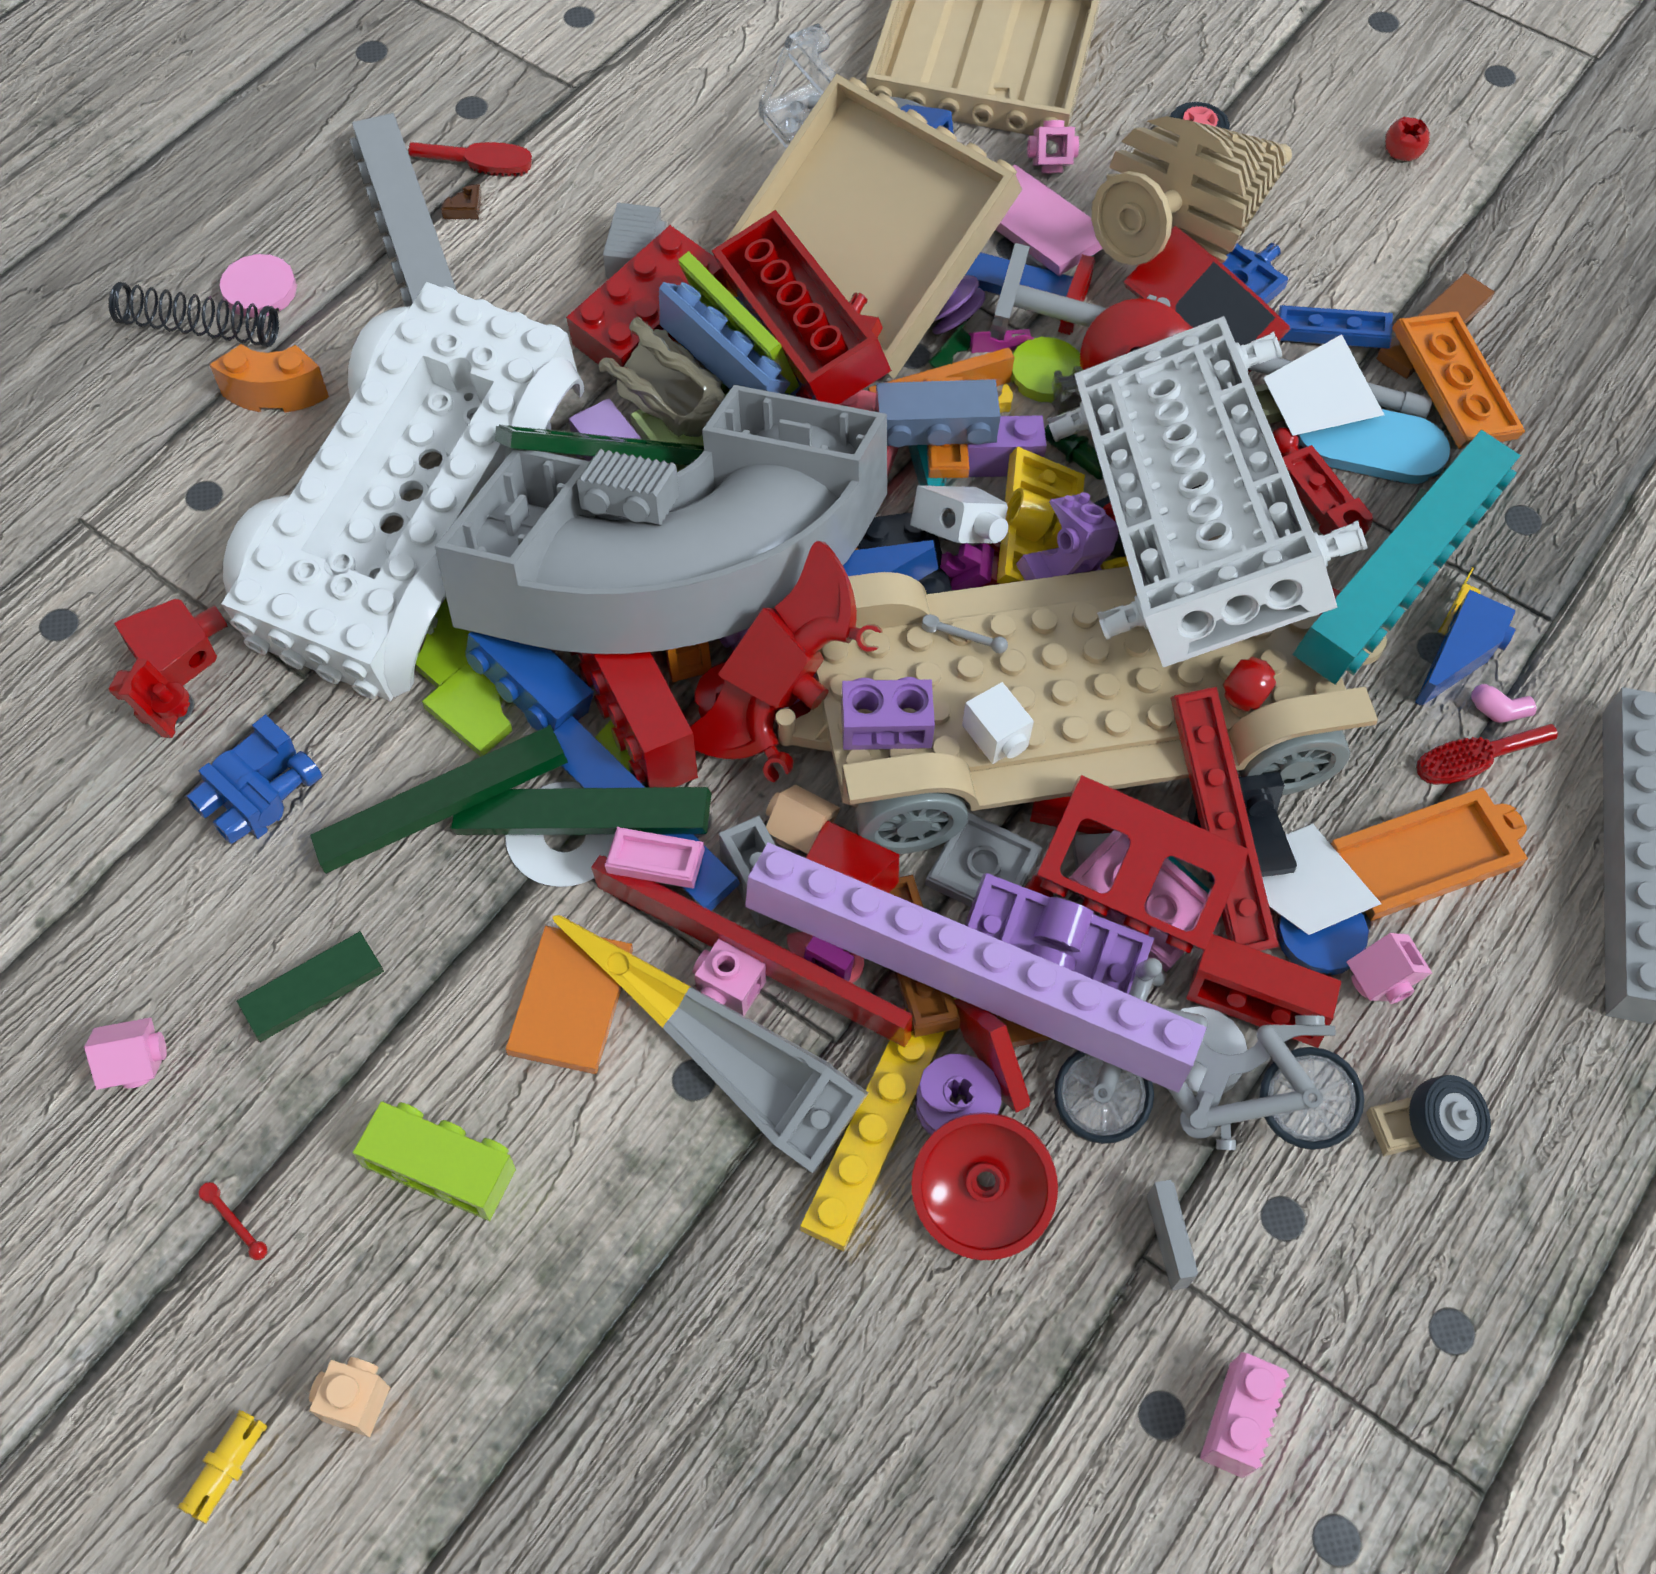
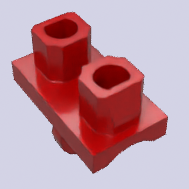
M137 659L131 671L119 670L109 686V692L118 700H125L134 709V716L141 723L149 724L163 738H173L177 719L186 715L190 705L188 702L189 692L180 683H170L147 659Z

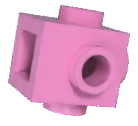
M1063 120L1043 121V127L1034 129V136H1028L1027 156L1028 158H1033V166H1042V173H1063V166L1073 165L1074 158L1078 157L1079 137L1075 136V127H1064ZM1048 141H1053L1056 144V152L1053 155L1046 153V143Z

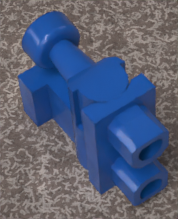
M266 714L252 725L254 732L232 750L225 751L219 755L212 765L208 762L198 770L203 782L186 796L193 809L203 818L208 817L222 805L227 809L226 812L213 821V824L220 835L230 844L244 837L249 832L257 839L261 838L268 832L266 826L281 819L284 810L283 800L301 783L308 787L312 786L323 777L319 768L308 755L302 751L296 753L291 738ZM290 768V770L279 776L286 769Z

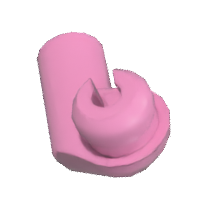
M1487 684L1478 685L1472 691V702L1478 710L1494 722L1504 723L1536 714V704L1531 696L1511 700L1497 688Z

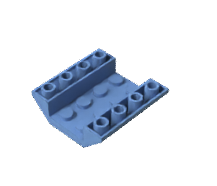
M681 282L680 285L662 283L659 288L660 326L667 330L673 338L712 374L719 377L725 386L731 389L733 385L789 395L785 391L790 382L780 374L782 368L767 356L761 357L753 349L755 344L749 337L739 331L734 332L726 325L728 319L720 311L710 306L706 307L699 300L701 294L695 288L684 282ZM735 297L745 307L740 298ZM797 377L796 379L799 384V387L790 394L791 396H796V393L802 386V383Z

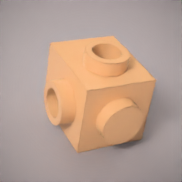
M795 784L780 793L777 792L770 800L766 809V815L770 817L766 829L770 835L776 837V842L782 847L790 850H801L808 854L826 821L835 822L840 807Z
M354 1357L349 1358L347 1365L330 1360L326 1372L321 1371L313 1382L309 1394V1402L312 1403L309 1411L322 1422L370 1438L390 1387L379 1375H376L378 1367L372 1363Z

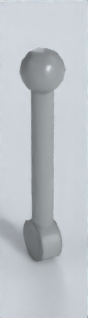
M929 614L923 617L922 629L926 632L942 631L990 646L996 653H1003L1008 648V642L1003 637L993 639L939 622V618L935 615Z

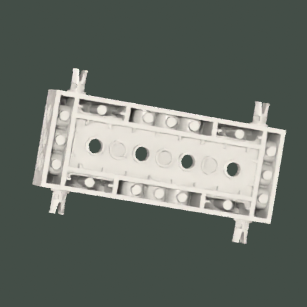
M1225 316L1075 373L1082 402L1079 403L1080 407L1076 410L1047 418L1055 442L1082 430L1088 429L1091 432L1137 595L1134 596L1135 601L1131 602V604L1121 605L1097 613L1104 636L1108 640L1113 636L1132 630L1131 628L1144 626L1150 632L1163 667L1338 608L1326 566H1328L1327 561L1336 556L1341 557L1361 549H1367L1366 540L1358 521L1333 530L1324 536L1323 534L1318 536L1317 532L1313 533L1248 375V368L1282 357L1275 332L1240 346L1239 342L1235 343ZM1202 485L1201 487L1192 489L1195 486ZM1223 535L1216 540L1208 541L1215 536Z

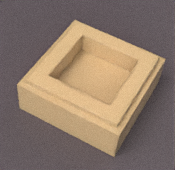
M1412 1097L1370 1107L1366 1112L1383 1156L1421 1147L1413 1134L1410 1124L1409 1106Z

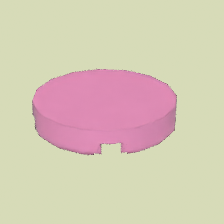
M254 254L235 261L224 271L219 285L222 296L228 302L231 310L236 301L241 302L244 310L243 316H246L247 308L251 303H254L257 307L258 316L266 305L273 306L275 309L279 308V311H281L293 300L297 289L291 267L283 259L267 254ZM238 304L236 306L235 313L240 315V307ZM253 307L250 310L249 317H254Z

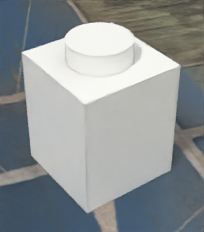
M1001 682L966 702L962 726L990 762L994 764L1006 756L1009 759L1014 758L1028 747L1034 720L1004 683Z

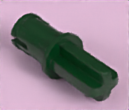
M1048 423L1044 429L1046 441L1066 456L1065 460L1072 463L1074 461L1096 479H1103L1096 449L1089 444L1088 437L1085 435L1080 437L1074 434L1055 442Z

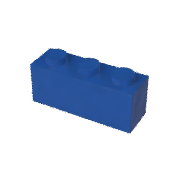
M470 632L468 634L465 656L469 665L475 672L484 674L493 682L500 696L509 703L513 702L525 714L526 720L535 730L538 731L551 725L554 731L570 716H573L578 721L589 713L594 691L550 649L477 632Z

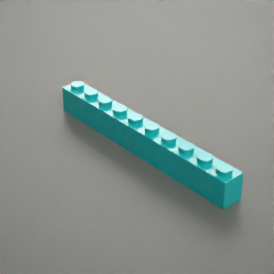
M1480 430L1335 598L1338 608L1323 612L1292 655L1334 685L1337 684L1346 671L1354 676L1370 655L1364 649L1373 653L1388 633L1382 627L1391 631L1406 611L1405 609L1408 610L1421 591L1425 589L1438 570L1450 558L1455 549L1460 546L1486 511L1491 508L1500 494L1508 487L1517 474L1511 468L1521 455L1488 433Z

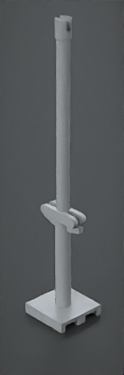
M1015 243L994 315L991 338L999 341L1004 340L1013 307L1089 327L1096 317L1107 309L1021 285L1020 280L1030 246ZM1149 294L1147 299L1156 301L1157 296ZM1159 298L1157 300L1170 307L1168 299ZM1277 357L1264 363L1253 365L1248 370L1269 375L1292 361ZM1367 382L1380 406L1396 410L1398 413L1421 418L1427 417L1432 404L1430 397L1409 391L1401 392Z

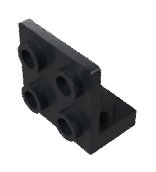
M1280 773L1238 777L1262 877L1294 873L1297 863L1277 814L1285 786ZM1192 792L1187 816L1191 824L1201 828ZM1207 872L1210 881L1213 883L1214 880L1212 874Z

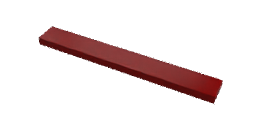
M599 855L591 866L597 887L712 948L718 939L765 963L766 976L904 1048L913 1035L911 1013L654 881L607 873L605 868L607 857L604 855Z

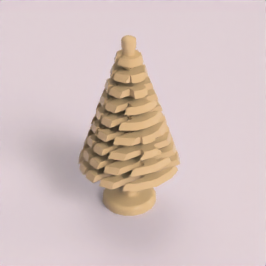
M1167 116L1148 120L1147 122L1158 126L1152 130L1145 127L1134 128L1121 142L1136 149L1132 153L1126 150L1115 151L1109 168L1121 174H1107V180L1098 188L1092 202L1091 221L1096 239L1103 250L1120 263L1132 266L1146 263L1164 250L1170 238L1171 229L1177 226L1223 264L1228 258L1226 255L1234 250L1264 199L1285 170L1282 166L1290 162L1292 158L1291 148L1286 144H1279L1220 127Z

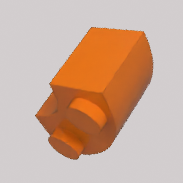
M240 344L209 364L222 396L235 405L251 411L261 412V408H283L284 413L311 407L329 398L319 365L297 345L283 351L265 353L253 351Z

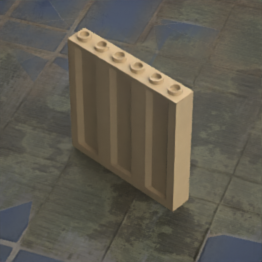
M892 0L866 77V86L869 88V92L876 96L883 93L889 97L912 100L924 107L952 111V121L1031 136H1034V129L1043 127V121L1063 120L1064 127H1069L1101 0ZM1016 83L1017 100L1009 98V91H996L993 88V84Z

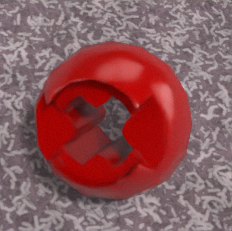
M1401 117L1391 124L1385 135V148L1393 159L1396 158L1410 162L1418 159L1426 151L1430 143V130L1423 120Z
M1250 657L1248 660L1241 659L1223 683L1225 689L1224 697L1233 708L1249 712L1251 709H1259L1277 684L1274 679L1275 671L1265 660L1256 657Z

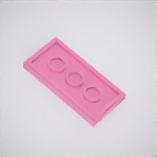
M1013 165L1017 171L1016 177L1022 187V191L996 228V231L1014 244L1019 243L1030 246L1028 253L1058 276L1078 265L1082 254L1092 256L1103 249L1096 239L1091 217L1020 167Z

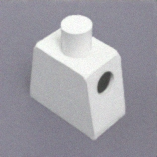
M917 485L910 525L957 543H998L1005 538L1008 532V523L1005 520L1008 506L1006 502L977 487ZM947 508H950L954 511L955 515L948 513L947 517H945L943 513Z

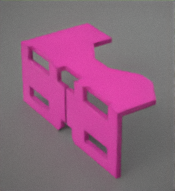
M1030 329L1006 330L1004 340L1000 341L990 337L991 331L968 333L971 336V353L994 352L1004 348H1010L1013 351L1025 341L1034 339L1031 337ZM1024 333H1025V335H1018V336H1016V337H1012V335H1011V334H1024Z

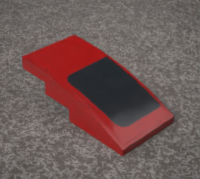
M1177 226L1171 229V235L1164 250L1151 261L1139 264L1123 281L1125 287L1138 298L1147 299L1150 294L1157 296L1156 301L1159 298L1168 299L1170 308L1183 318L1189 329L1225 316L1235 343L1239 342L1240 346L1251 343V341L1267 336L1272 332H1275L1279 342L1290 330V326L1257 294Z

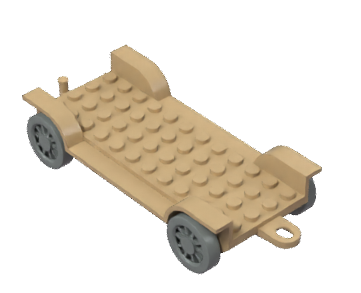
M1223 535L1215 536L1208 541L1216 540ZM1129 566L934 594H926L925 588L919 581L904 574L878 572L848 576L856 601V627L862 628L867 624L878 625L883 632L866 630L863 634V640L867 645H874L879 648L872 652L864 651L855 640H852L849 644L839 641H831L819 650L824 660L815 673L817 681L829 690L826 698L816 709L795 719V713L788 708L781 709L776 713L778 741L781 745H794L832 751L842 802L856 807L855 820L859 836L898 854L930 849L956 836L968 821L965 802H969L971 811L1067 797L1072 795L1071 791L1080 775L1112 789L1189 778L1170 699L1175 695L1217 686L1236 770H1239L1241 777L1279 772L1285 785L1282 795L1310 789L1339 773L1347 764L1351 754L1343 730L1372 726L1378 722L1366 687L1346 689L1342 677L1334 685L1292 655L1310 627L1319 618V614L1166 667L1162 666L1150 632L1144 626L1131 628L1132 630L1106 640L1097 613L1121 605L1126 606L1135 601L1134 596L1137 595ZM931 614L937 616L939 622L993 639L1003 637L1008 642V648L1003 653H996L990 646L942 631L926 632L922 629L923 617ZM1386 636L1373 653L1364 649L1370 655L1363 665L1371 664L1379 659L1387 643ZM1250 657H1256L1267 661L1276 674L1274 679L1277 684L1259 709H1251L1249 712L1233 708L1224 697L1225 689L1223 683L1241 659L1248 660ZM903 677H914L919 680L932 679L935 720L932 748L843 750L842 681H853L858 678H871L873 680H898ZM1003 682L1034 720L1029 745L1021 754L1010 759L1006 756L992 764L962 726L967 701ZM910 708L902 709L904 712L908 713L917 712L916 710ZM868 709L857 710L858 712L864 714L872 712Z

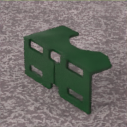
M971 317L958 326L954 333L928 361L931 366L937 368L952 364L953 356L957 352L967 351L971 347V336L962 328Z

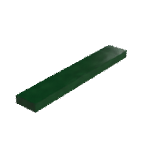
M501 424L496 426L494 439L514 449L595 456L602 449L605 453L610 450L613 454L615 452H618L620 455L625 453L628 457L633 454L636 458L641 456L644 460L649 458L652 462L657 459L660 463L665 461L669 464L673 462L680 465H690L704 451V445Z
M551 725L310 834L319 865L327 874L568 763Z
M708 787L509 789L455 814L451 829L456 835L615 834L617 827L654 834H707L712 793Z

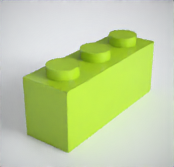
M381 1101L353 1151L360 1165L365 1169L490 1222L516 1171L511 1156L508 1155V1148L489 1138H483L481 1143L465 1136L466 1131L449 1121L441 1120L439 1125L423 1119L424 1114L420 1110L406 1103L399 1102L394 1107Z

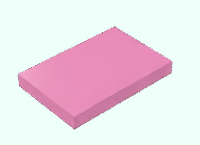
M1114 830L1068 879L1099 893L1108 892L1130 845L1129 838ZM1166 858L1148 895L1144 909L1150 916L1184 931H1189L1195 926L1208 893ZM1110 909L1107 916L1101 915L1109 921L1130 928L1123 924L1126 916ZM1151 928L1148 936L1153 937L1154 941L1148 957L1158 959L1162 964V969L1167 972L1184 952L1165 943L1167 934Z

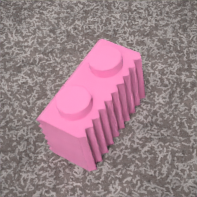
M1241 1352L1234 1358L1232 1363L1230 1362L1200 1456L1201 1460L1241 1478L1249 1476L1262 1467L1260 1460L1266 1456L1263 1450L1269 1446L1266 1440L1272 1436L1269 1430L1275 1426L1272 1420L1278 1416L1275 1410L1281 1406L1278 1400L1283 1397L1281 1391L1287 1387L1284 1381L1290 1377L1286 1369Z

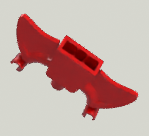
M816 541L813 543L800 578L793 590L775 608H763L718 673L725 681L716 702L703 717L690 726L694 735L695 751L722 759H742L765 753L768 760L764 764L763 773L769 781L776 782L779 779V774L773 763L781 764L787 775L792 771L794 764L789 754L779 752L776 748L779 741L774 733L773 723L778 708L791 707L798 698L810 709L814 710L822 703L829 692L824 685L813 677L824 660L819 650L831 641L849 644L852 640H855L864 651L872 652L879 648L878 646L867 645L863 640V634L866 630L882 633V629L876 624H867L862 628L856 627V601L849 577L836 554L825 542Z

